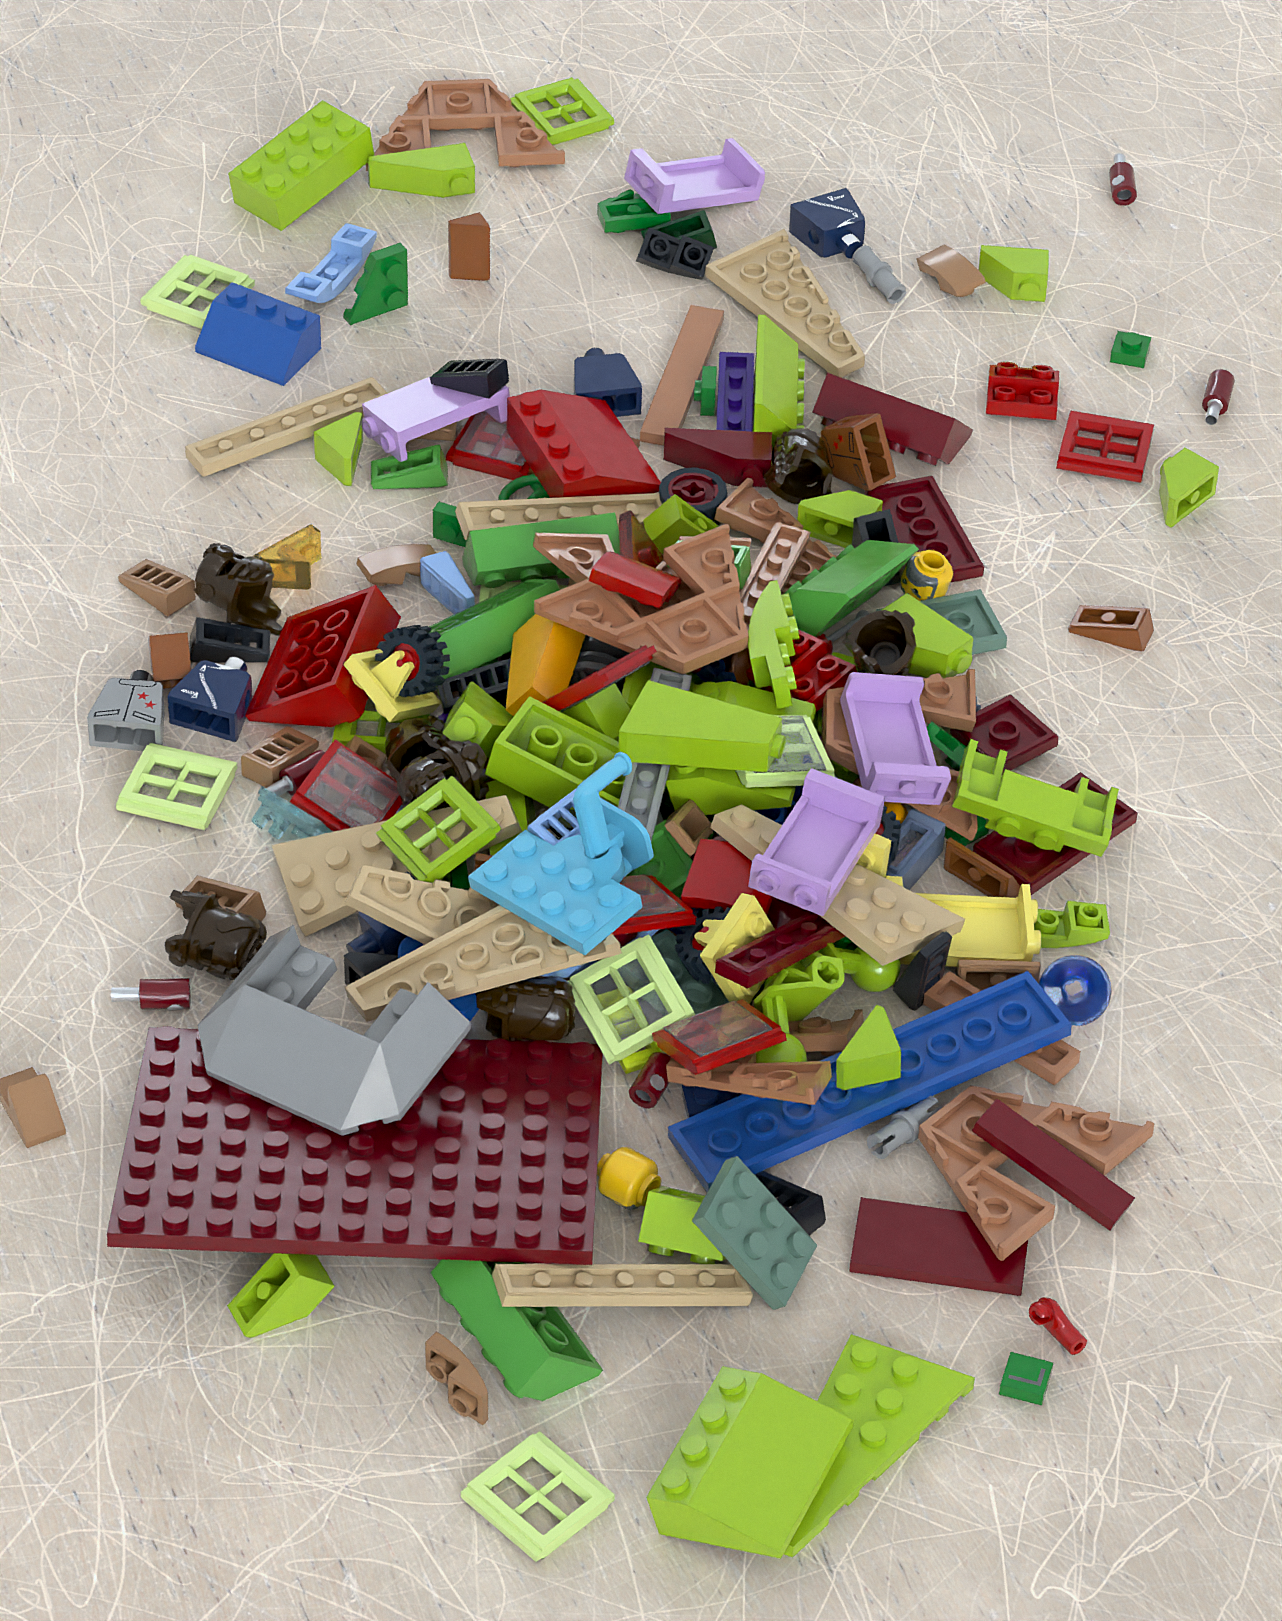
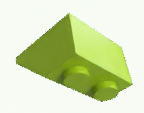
M666 1186L648 1191L638 1242L649 1244V1252L673 1256L674 1250L691 1254L690 1261L698 1264H715L716 1260L723 1261L726 1259L692 1222L705 1195Z

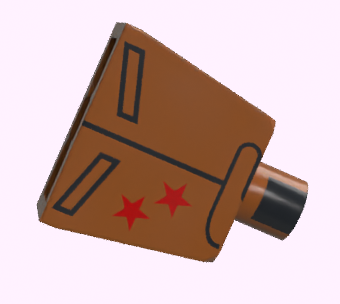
M880 414L848 416L822 429L820 439L825 443L828 463L832 468L835 478L866 491H871L896 478Z

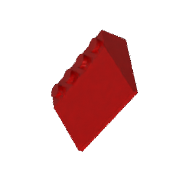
M542 389L507 398V432L550 498L652 494L659 492L660 480L605 400Z
M374 585L287 617L245 717L252 722L333 727L344 722L352 723L359 719L365 711L369 696L354 683L352 675L343 664L352 654L379 650L377 648L379 642L386 641L383 636L388 632H393L392 630L397 628L401 616L380 589Z

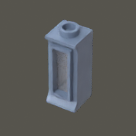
M911 808L906 819L901 823L897 856L895 861H891L890 866L887 867L886 876H902L903 887L910 890L943 852L946 823Z

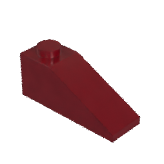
M665 428L663 460L684 468L709 470L719 475L725 483L733 486H740L747 478H751L753 480L752 487H767L763 476L771 467L772 432Z

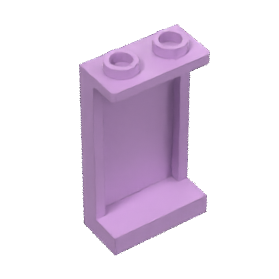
M733 138L725 140L723 152L720 155L656 163L642 148L633 149L630 151L624 179L657 214L757 201L764 184L765 171Z
M430 377L363 403L364 418L361 421L362 428L369 439L372 438L386 453H390L398 461L402 462L408 459L406 443L479 412L486 411L499 423L507 421V398L510 397L509 388L505 385L488 399L433 385L430 383Z
M852 672L849 674L840 702L862 788L884 796V802L940 805L950 783L951 775L949 767L936 765L919 702L925 685L923 678Z
M811 768L804 780L802 796L765 853L763 855L756 854L753 858L748 887L824 916L879 828L885 797Z

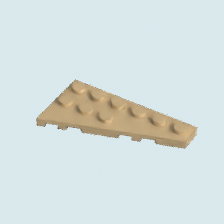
M785 229L706 265L705 277L757 317L758 314L766 315L798 343L799 350L830 374L842 378L864 367L865 354L851 332L843 328L840 323V315L836 309L832 310L829 306L828 296L810 268L803 265L800 260V252L796 246L792 247L789 243V235Z
M741 804L715 814L710 828L752 861L756 854L763 855L782 825ZM857 863L824 916H821L882 966L922 949L942 932L947 931L951 936L961 932L965 922L963 917Z
M499 905L345 986V991L350 1002L365 1021L368 1022L377 1019L400 988L418 995L427 982H429L447 1000L619 955L622 952L619 941L611 933L589 953L583 955Z

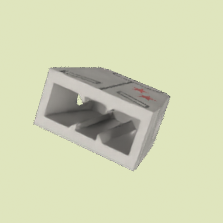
M144 670L132 672L130 679L114 677L108 679L87 717L90 746L144 751L149 743L163 745V685L159 682H153L152 675Z

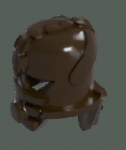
M795 428L778 434L775 440L776 445L772 449V466L763 476L767 487L783 500L793 504H799L801 500L832 494L830 485L833 471L828 463L825 443L817 433L808 428ZM817 482V484H815V485L812 486V487L807 486V485H810V484H813V483Z
M210 544L209 548L204 552L203 560L197 569L195 577L196 588L194 589L197 596L205 603L210 602L227 611L226 623L270 630V633L277 636L282 631V626L276 622L281 616V609L270 598L272 579L274 578L270 564L253 556L245 558L225 544Z
M885 609L872 612L854 623L847 631L842 643L853 655L857 672L906 676L911 668L913 654L917 647L913 632L915 621L907 612L900 613L897 610L890 612Z
M434 715L428 716L427 719L412 718L404 720L396 728L390 730L385 741L387 761L383 765L390 771L389 774L396 781H398L404 767L412 760L438 751L443 743L451 741L442 733L445 726L442 719Z
M451 740L443 743L438 751L412 760L404 767L397 781V791L403 799L401 800L403 808L445 778L447 780L451 776L476 801L482 800L487 792H489V786L485 782L491 778L485 774L486 769H483L487 757L482 748L477 743H471L470 741L460 742ZM444 801L433 810H438L451 806L446 801Z
M173 890L169 896L171 900L182 906L183 916L189 921L184 934L174 935L166 939L165 951L169 954V961L178 967L187 965L197 970H203L204 967H208L206 971L215 977L235 980L263 946L267 936L264 924L251 915L238 914L234 910L222 908L214 894L207 896L199 891L197 893L188 891L181 893L180 891Z
M553 976L544 978L533 977L475 993L477 1008L488 1013L486 1030L497 1038L510 1041L511 1038H515V1041H522V1039L558 1041L569 1036V1032L571 1033L575 1028L573 987L570 982L563 978Z

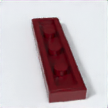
M809 911L717 959L715 973L748 989L825 948L828 943L840 940L845 935L820 915Z
M998 1099L992 1103L972 1129V1132L1109 1231H1111L1135 1199L1131 1194Z

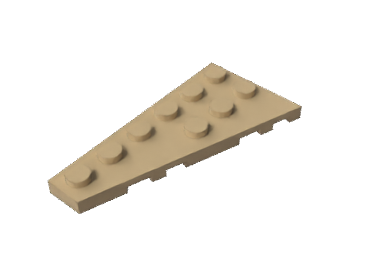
M506 795L477 801L500 825L502 830L496 833V838L476 853H480L522 832L512 804ZM452 807L430 811L428 815L439 824L455 811ZM420 819L406 829L404 833L412 842H415L431 829ZM462 820L446 832V834L456 844L473 830ZM386 821L272 845L299 928L305 937L358 912V910L344 903L355 877L363 865L402 873L408 871L376 835V832L381 829L380 825ZM438 838L423 849L422 852L432 862L449 848Z
M363 865L358 871L344 903L424 945L499 906V904L473 890L471 887L469 890L450 887V882L435 880L433 883L414 880L407 873Z

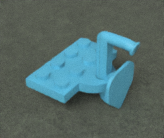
M623 752L616 753L613 759L601 766L576 788L573 803L581 834L568 837L553 846L531 832L524 830L468 876L470 887L581 954L586 955L643 907L640 895L621 885L620 882L631 871L654 857L650 836L643 824L634 816L601 799L599 796V792L621 775H629L632 772L633 767L629 756Z

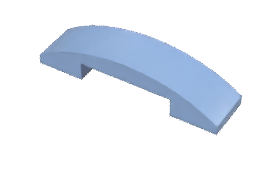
M346 223L332 237L331 251L310 274L301 271L285 288V294L316 303H325L338 296L349 285L364 264L377 238V231Z

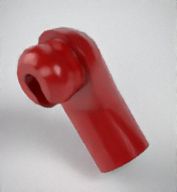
M1042 1297L1030 1305L1029 1317L1031 1321L1036 1325H1043L1071 1355H1076L1085 1348L1087 1339L1070 1322L1057 1301Z

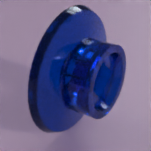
M1069 955L1055 960L1044 970L1039 980V985L1070 1023L1075 1026H1083L1095 1021L1105 1012L1110 1003L1112 988L1108 974L1099 963L1085 956ZM1078 981L1083 991L1074 994V996L1069 995L1066 985Z

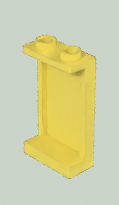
M886 876V879L903 887L902 876ZM1021 884L1018 897L1016 898L916 893L965 919L961 932L952 935L946 962L948 967H956L959 960L1032 962L1033 954L1040 953L1041 932L1040 930H1034V923H1036L1038 916V902L1036 899H1031L1029 884ZM919 950L900 958V964L909 965Z

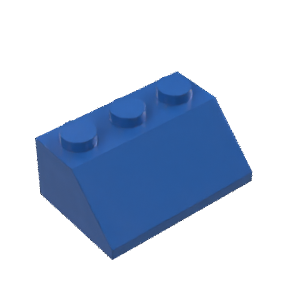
M232 282L212 301L195 345V352L284 386L321 349L320 315Z

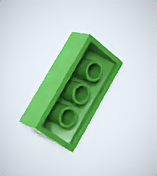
M614 512L473 530L469 532L462 562L474 586L484 585L487 588H496L506 584V582L516 580L523 582L528 579H542L543 577L555 575L561 579L570 578L533 547L535 533L608 534L614 552L620 555L624 553Z
M866 540L856 548L851 544L847 546L836 558L834 556L830 558L819 570L814 569L801 583L797 581L784 593H789L793 616H795L798 630L814 637H819L874 597L919 549L914 544Z
M525 580L429 626L431 627L430 633L437 631L441 635L437 642H445L448 647L442 650L443 655H450V661L443 664V666L450 668L449 673L441 676L446 679L468 672L474 668L498 662L497 657L508 652L511 656L513 634L535 615L534 600L560 590L556 580Z
M441 1260L431 1271V1275L441 1287L439 1289L440 1295L458 1311L462 1317L460 1319L461 1325L466 1331L477 1338L483 1347L481 1350L483 1356L498 1368L505 1378L503 1380L504 1386L514 1396L544 1401L599 1376L603 1371L558 1307H502L492 1277L495 1265L526 1263Z

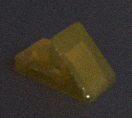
M312 524L253 555L257 559L266 561L272 567L274 573L272 588L302 590L311 588V565L321 559V531Z

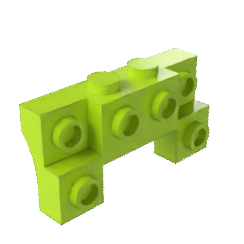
M970 739L962 758L952 807L986 818V828L995 830L1006 837H1016L1033 843L1041 849L1060 852L1063 845H1067L1102 857L1108 847L1112 832V819L1119 791L1118 788L1111 787L1108 794L1103 795L1088 790L1089 779L1081 777L1075 791L1071 792L1006 769L1002 775L1007 752L1000 749L996 758L976 752L978 741Z

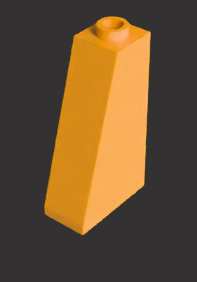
M537 614L513 634L505 710L514 716L529 696L544 702L568 688L585 634Z

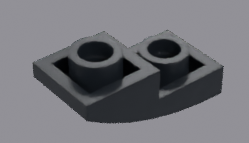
M649 227L636 262L668 273L702 280L714 247L684 235L680 240Z

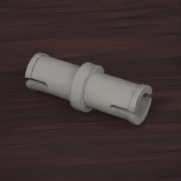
M864 245L854 252L853 262L866 274L867 282L872 287H877L889 303H898L905 297L906 287L892 274L891 266L886 262H882L872 251L871 247Z
M929 1096L907 1111L901 1110L896 1112L891 1117L890 1123L868 1136L867 1145L869 1149L877 1143L883 1142V1145L874 1150L872 1154L877 1158L885 1159L902 1144H909L917 1140L920 1125L942 1108L940 1105L932 1112H927L930 1107L939 1101L933 1096Z

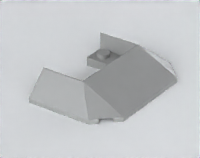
M292 925L268 938L198 1024L205 1068L209 1076L335 1133L346 1135L359 1131L358 1126L381 1119L384 1124L401 1120L470 1031L472 1025L429 982H427L418 995L400 988L364 1035L306 1011V1008L337 971L334 959L301 946L295 927Z

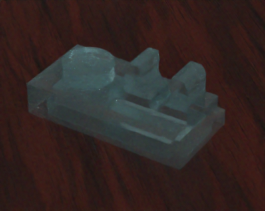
M263 786L258 791L260 796L257 800L262 804L253 816L252 823L262 830L269 820H273L268 833L274 838L280 839L290 824L294 826L291 833L299 839L333 832L322 821Z

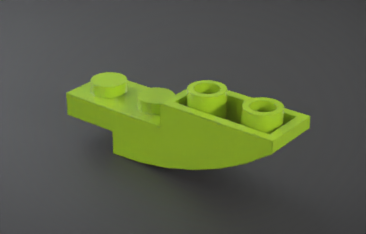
M774 580L768 583L754 607L748 630V649L756 688L772 686L777 709L793 706L790 690L797 689L793 668L788 665H791L789 657L795 655L793 640L799 639V632L795 616H793L789 593L781 595L778 580Z

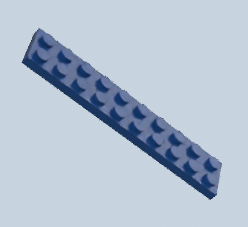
M1026 971L893 1029L901 1049V1078L848 1090L837 1088L836 1060L842 1053L839 1052L821 1060L830 1061L832 1078L815 1105L742 1094L668 1126V1138L705 1191L708 1192L727 1159L738 1156L753 1174L759 1173L927 1099L929 1096H934L1071 1035L1072 1024L1029 971Z

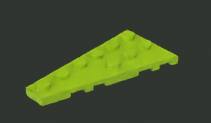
M851 1334L817 1401L851 1418L854 1426L785 1550L784 1555L793 1558L828 1525L831 1516L844 1504L850 1505L859 1496V1490L871 1479L875 1481L919 1440L920 1433L934 1420L939 1421L949 1412V1406L960 1396L964 1398L974 1389L975 1377Z

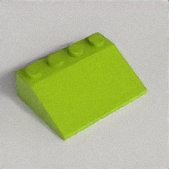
M732 681L705 682L700 685H693L692 693L774 716L807 715L813 723L816 713L813 703L791 698L793 706L777 709L772 692ZM800 735L786 736V745L804 744ZM784 756L787 765H802L804 756ZM774 758V760H773L771 766L778 765V763H777V761H776L775 758ZM670 765L666 781L674 810L691 799L704 815L718 814L741 804L751 810L791 807L796 786L746 788L745 785H742L736 770Z
M722 1366L646 1497L659 1534L781 1559L854 1426L852 1419L763 1373Z

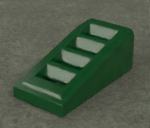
M705 210L651 227L680 240L684 235L712 246L714 249L717 248L714 233ZM648 229L641 231L643 240Z

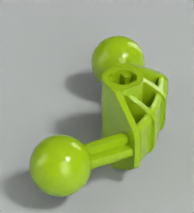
M828 943L825 948L768 977L764 983L763 991L754 999V1008L781 1026L782 1031L786 1033L787 1041L756 1052V1063L807 1062L804 1046L795 1036L789 1034L788 1022L802 1021L842 986L845 978L844 973L850 974L854 983L865 991L881 992L888 989L899 977L900 959L882 966L860 947H856L853 951L836 948L832 943Z

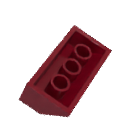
M827 373L812 413L822 418L821 425L826 427L848 416L878 413L881 415L889 450L903 455L906 449L917 452V460L933 466L937 465L938 460L950 464L973 432V429L956 418Z

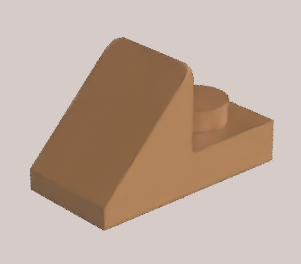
M31 1067L0 1078V1102L26 1148L66 1134V1129L46 1074L37 1075L34 1068Z

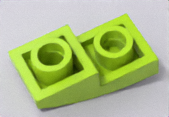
M1067 900L1064 911L1038 909L1034 930H1040L1041 948L1074 947L1108 939L1110 929L1106 905Z

